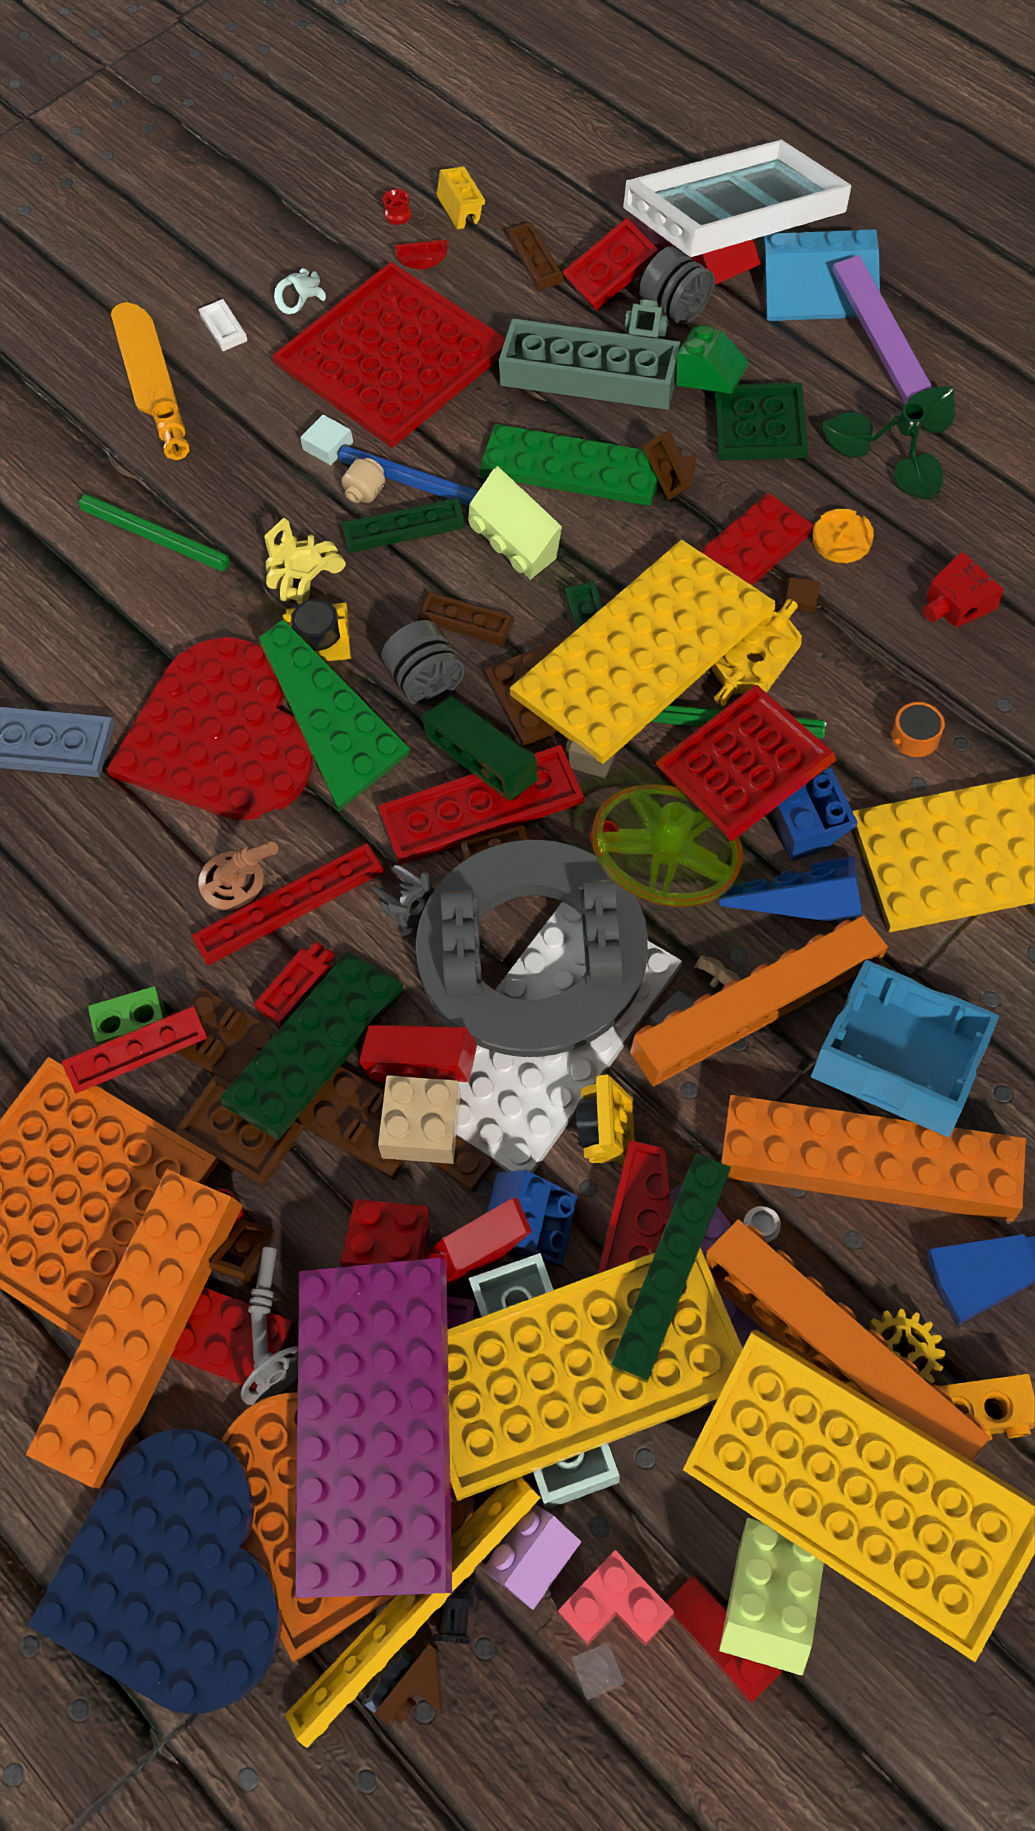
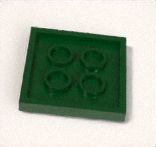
M802 383L737 385L732 394L714 391L718 461L807 458L808 442Z

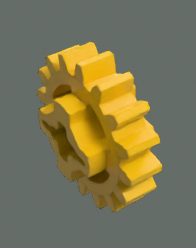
M899 1309L896 1318H893L888 1310L884 1311L882 1323L873 1318L869 1326L880 1335L887 1330L893 1329L891 1339L885 1341L888 1344L887 1348L900 1358L901 1355L894 1350L900 1342L903 1352L909 1353L906 1357L913 1364L921 1365L922 1362L926 1363L919 1376L932 1385L935 1380L930 1373L939 1374L943 1369L935 1360H940L945 1356L944 1350L936 1349L935 1347L941 1341V1335L931 1336L929 1333L933 1323L930 1321L922 1326L918 1323L919 1313L916 1312L911 1319H908L904 1309ZM911 1332H913L915 1335H917L922 1342H919V1341L911 1334Z

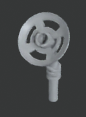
M271 1247L262 1248L256 1289L251 1290L253 1298H250L249 1301L253 1306L248 1307V1312L251 1313L253 1360L255 1364L254 1371L250 1374L241 1390V1398L247 1405H254L263 1399L280 1394L298 1378V1347L287 1348L275 1354L268 1353L266 1315L271 1313V1309L268 1307L272 1306V1301L269 1299L273 1298L274 1295L270 1290L277 1250ZM294 1353L295 1357L286 1359L284 1355ZM255 1382L257 1384L256 1391H249V1386Z

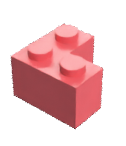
M614 1550L558 1610V1613L587 1646L615 1616L646 1646L670 1620L674 1611L626 1560Z

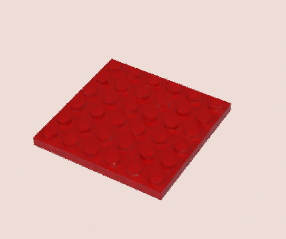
M390 262L274 353L272 357L275 365L386 445L393 448L498 361L506 338L393 262Z

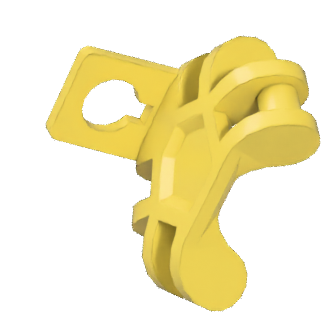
M285 518L277 523L264 537L269 553V558L266 560V571L268 572L266 584L269 588L280 589L281 601L289 602L292 599L296 600L300 605L302 602L309 600L311 580L321 570L338 573L346 565L343 557L337 554L338 549L333 542L324 541L316 544L315 535H308V540L298 541L297 537H293L289 521ZM283 530L282 543L279 545L274 544L276 535ZM294 578L301 579L298 588H293Z

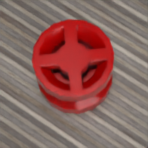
M402 189L387 191L383 195L385 219L394 225L406 223L411 217L408 193Z

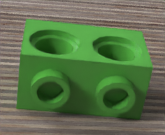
M155 986L88 1006L97 1045L167 1016L164 1001ZM154 1015L149 1022L141 1023L144 1017ZM120 1025L118 1030H116L113 1033H108L109 1029L112 1026Z

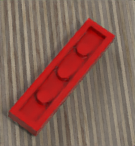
M193 1005L62 1060L61 1063L75 1094L205 1040L208 1038V1035L196 1007Z

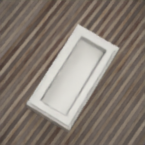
M224 299L198 309L200 317L222 352L247 341L246 333Z

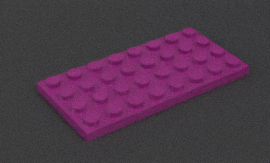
M432 1258L299 1271L296 1598L452 1593L446 1260Z

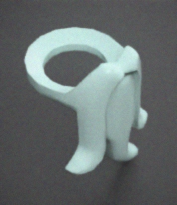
M302 268L300 273L290 274L278 283L275 288L274 297L275 303L283 313H297L302 309L308 297L316 296L322 301L326 299L325 292L322 288L318 287L320 278L316 271H313L311 277H309V271ZM294 284L295 289L299 293V302L295 307L290 308L284 303L282 294L286 286Z

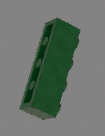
M450 696L422 715L427 739L508 801L539 780L536 768L537 759L530 750H524L516 744L508 734H503L494 728L488 719L479 717L467 704H462Z

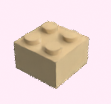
M386 1076L378 1141L381 1157L384 1159L454 1164L461 1097L459 1081Z

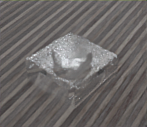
M609 1642L571 1658L586 1700L625 1685Z

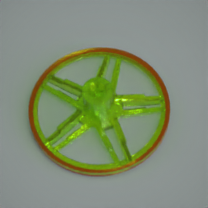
M657 784L633 786L615 793L601 805L591 830L593 851L606 874L629 893L655 904L672 907H691L719 898L734 884L743 860V850L739 836L730 842L732 862L731 866H728L719 861L717 855L693 842L696 837L713 826L708 820L690 832L693 826L706 819L700 811L697 813L693 812L687 805L679 802H671L661 808L657 801H653L648 795L664 794L689 801L676 787ZM629 798L645 829H619L618 832H603L604 821L608 813L617 804ZM608 852L653 854L650 887L635 881L615 864ZM678 862L718 882L714 886L700 892L686 894L668 893ZM659 863L668 865L662 891L655 889Z

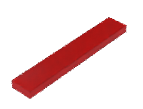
M365 843L192 934L191 937L206 965L209 966L384 873L383 867L368 843Z

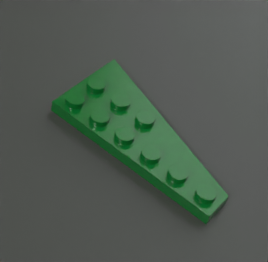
M281 620L259 637L260 645L274 675L278 679L283 695L291 707L297 725L339 812L409 755L410 748L284 620Z

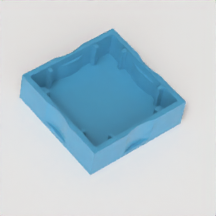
M865 959L849 992L843 1011L837 1016L820 1050L811 1078L949 1138L963 1110L976 1077V1070L987 1049L1000 1015L955 996L927 988L912 978Z

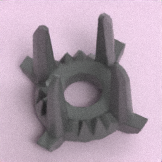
M394 865L392 870L413 885L400 883V886L406 890L401 891L404 897H400L399 900L374 884L372 885V890L384 900L380 901L383 911L403 928L400 936H410L417 931L423 909L435 889L432 887L428 872H422L420 877L403 866ZM418 900V906L413 911H410L413 901Z

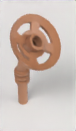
M271 841L257 847L247 846L237 851L221 853L209 860L203 867L198 880L199 891L205 902L211 907L222 911L239 910L253 903L260 895L264 885V873L259 860L277 854L278 845ZM216 865L218 868L214 872L213 881L206 884L209 871ZM246 874H255L253 885L246 893L242 889L247 879ZM217 892L222 896H234L235 899L222 900L216 898L213 894Z

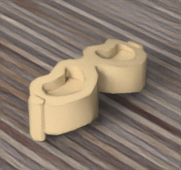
M702 955L694 968L705 970L715 976L710 983L714 988H716L719 982L726 985L736 978L741 981L736 973L726 969L719 960Z

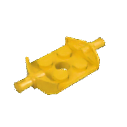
M787 599L779 611H772L711 667L717 680L723 685L714 697L718 704L721 702V705L725 706L733 694H745L756 684L766 693L801 647L802 635L789 620L793 612L798 608L795 601L791 603V599ZM752 655H760L764 660L752 662L748 658Z

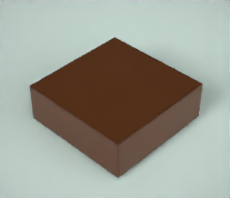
M790 577L786 600L791 599V603L795 601L798 605L796 610L815 613L821 581Z

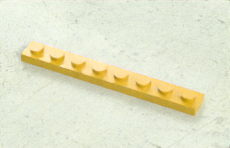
M522 1476L501 1484L451 1537L452 1592L465 1578L473 1573L475 1567L493 1548L502 1542L504 1536L522 1517L530 1512L532 1506L541 1498ZM451 1593L397 1595L285 1714L296 1740L308 1748L319 1735L324 1733L337 1715L387 1665L388 1661L406 1641L416 1634L420 1626L434 1611L445 1603Z

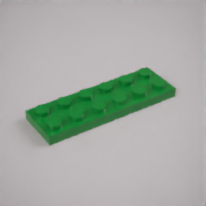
M499 424L494 425L480 465V476L489 477L491 472L498 466L514 482L651 506L659 481L643 449Z

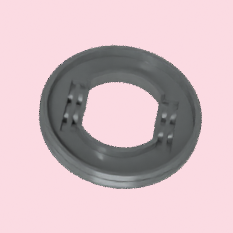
M522 840L508 842L488 848L469 857L456 866L437 885L423 909L416 936L417 964L423 987L434 1009L450 1027H467L478 1046L510 1056L543 1057L574 1050L597 1039L621 1019L636 998L646 971L648 951L646 922L636 896L620 887L614 879L612 880L600 866L598 860L632 891L628 883L616 870L597 856L575 846L555 841ZM533 895L551 897L568 904L582 915L585 974L566 991L545 999L522 1000L511 998L495 991L481 979L479 922L496 906L513 898Z

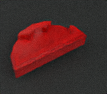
M448 240L393 246L396 258L403 266L424 270L434 267L443 261L448 251Z

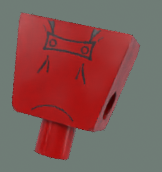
M961 552L930 583L926 598L928 604L923 607V614L932 623L944 617L950 624L959 627L996 610L1004 588L969 556Z

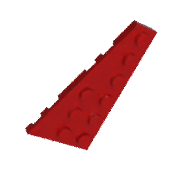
M629 1141L598 1274L656 1252L672 1213L665 1148Z

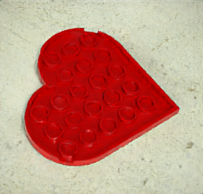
M224 637L210 639L193 645L180 653L171 662L106 770L110 777L231 819L248 820L261 818L260 814L277 808L280 811L292 803L308 783L313 767V757L295 718L280 710L284 699L283 691L262 647L247 640Z

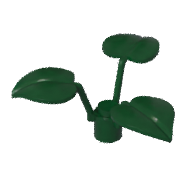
M954 386L935 387L916 393L904 405L900 416H893L892 421L874 435H871L873 426L870 420L865 415L856 412L843 413L830 420L823 421V434L829 445L836 452L843 456L854 458L866 455L870 449L869 441H876L894 425H897L902 435L911 436L910 459L899 461L895 467V483L908 495L925 500L934 499L942 487V467L939 461L931 454L925 453L916 457V443L921 426L925 431L931 433L943 432L951 426L955 418Z

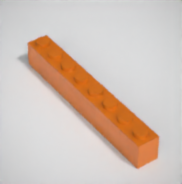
M864 915L852 922L850 919H847L837 925L833 932L826 936L818 934L805 947L797 951L795 948L786 951L777 962L769 966L767 963L758 966L745 979L741 981L738 978L731 980L722 988V991L713 996L705 994L697 999L692 1007L684 1011L677 1009L666 1016L664 1022L654 1027L647 1025L641 1028L634 1035L630 1054L654 1087L858 976L865 959L880 964L888 946Z

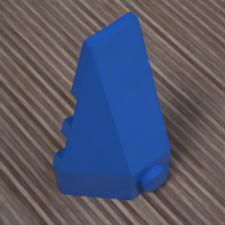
M855 856L810 864L811 871L801 874L793 873L792 870L784 871L774 881L768 883L766 879L758 878L732 885L726 893L719 897V904L724 907L823 921L836 920L838 923L847 919L853 921L856 917L863 916Z

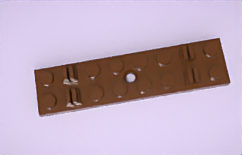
M201 988L187 1008L195 1005L208 1038L174 1053L212 1076L216 1074L232 1084L276 1034L277 1030ZM341 1066L295 1120L304 1129L391 1180L395 1179L406 1160L384 1159L380 1154L378 1141L385 1091Z

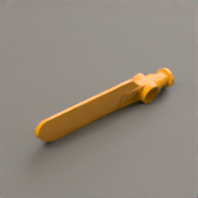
M129 302L120 303L111 310V317L136 407L138 410L153 416L159 437L165 444L163 446L165 456L173 460H181L189 453L190 447L187 440L184 439L185 426L155 325L146 310ZM174 444L178 445L179 451H176Z

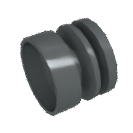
M666 247L652 259L646 268L640 283V295L643 300L658 302L657 305L662 307L664 315L679 325H685L695 319L710 300L715 283L714 274L698 262L692 261V258L676 247Z
M416 621L400 628L389 638L381 653L384 665L392 677L397 680L398 686L403 691L406 699L413 705L423 706L432 704L446 697L458 686L465 673L463 662L456 655L454 649L449 646L448 640L433 621Z

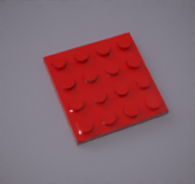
M756 684L655 762L658 770L732 842L837 759L829 747Z

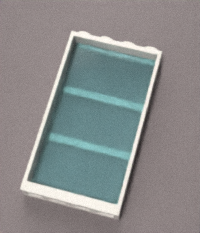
M778 140L626 180L623 208L689 257H693L844 213L847 210L852 185L783 140Z

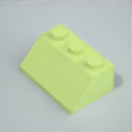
M497 466L471 501L468 521L475 532L482 533L490 541L491 546L496 552L503 553L511 561L512 566L517 572L524 573L531 580L556 559L562 526Z

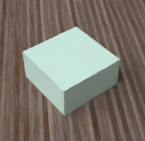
M322 415L300 437L304 451L329 465H332L338 459V453L342 446H350L353 443L351 430L325 415Z

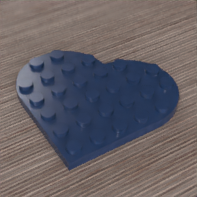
M192 1429L166 1430L147 1437L136 1444L122 1457L110 1474L28 1626L166 1709L186 1714H204L222 1709L243 1699L259 1684L272 1664L280 1641L282 1610L279 1609L272 1576L262 1562L244 1548L254 1518V1496L251 1494L247 1476L248 1471L240 1457L232 1448L218 1438Z

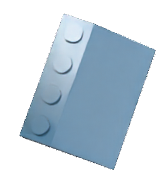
M876 229L765 235L761 261L767 321L858 318L836 279L832 268L837 262L860 255L880 291L879 247Z

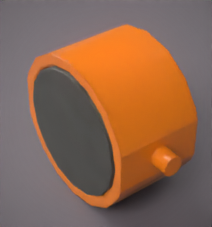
M925 702L906 704L898 711L891 733L893 744L902 754L910 757L930 755L937 749L945 727L943 715L935 706Z

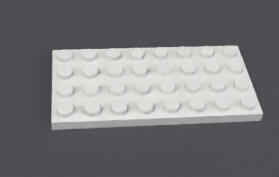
M562 902L495 991L511 998L539 1000L558 995L577 983L586 972L582 915L568 904ZM648 941L646 971L633 1003L616 1024L597 1039L584 1046L556 1055L519 1057L493 1052L477 1045L469 1082H459L461 1097L457 1136L491 1158L496 1165L507 1172L528 1170L534 1173L575 1116L578 1101L584 1099L581 1097V1088L596 1084V1076L605 1074L680 970L682 961Z

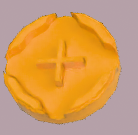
M834 509L824 513L821 519L816 521L812 533V543L816 551L825 559L836 563H850L860 560L869 552L874 538L873 527L870 521L864 515L863 518L856 515V511L851 509Z

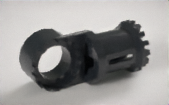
M476 1570L470 1575L469 1584L462 1590H454L441 1606L439 1632L434 1634V1641L448 1642L450 1638V1642L454 1643V1638H456L455 1643L470 1644V1637L467 1635L469 1608H472L474 1603V1591L477 1583Z

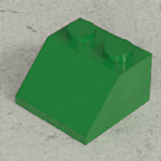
M709 326L694 327L677 353L676 386L732 394L748 368V360L722 330H714Z

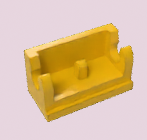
M463 166L440 170L437 197L456 229H463L465 227L466 217L469 214H473L472 220L474 224H477L480 220L482 205H485V199L466 168Z

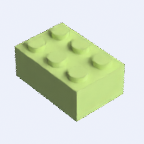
M748 1517L738 1550L719 1651L802 1676L813 1643L824 1563L763 1522Z

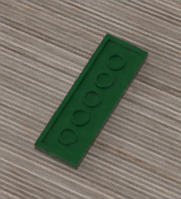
M347 951L220 1097L221 1105L279 1140L366 1036L369 1025H375L403 992V983Z

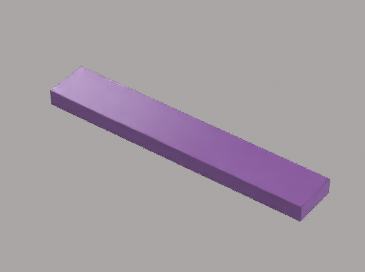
M860 255L835 263L832 271L904 403L906 404L916 393L933 388Z

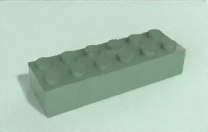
M512 319L499 358L501 386L669 410L677 379V353L680 350L681 342Z

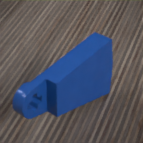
M1024 1234L933 1248L926 1255L937 1291L956 1326L1035 1284V1236L1025 1237Z

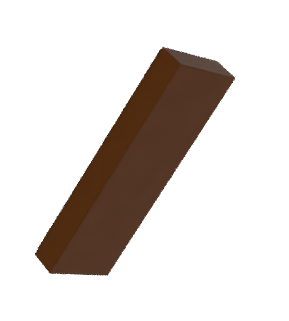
M532 222L506 230L507 239L538 291L563 283L561 270Z
M428 592L417 614L418 621H433L439 628L504 646L514 624V616L433 592Z

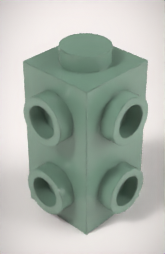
M640 300V304H633L632 311L627 310L625 329L629 332V335L660 339V336H666L668 319L667 316H664L662 307H658V302Z

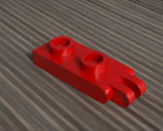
M318 941L309 950L302 948L253 1004L255 1009L282 1027L329 973L331 966L328 963L332 960L334 952L330 949H325L320 955L324 946Z

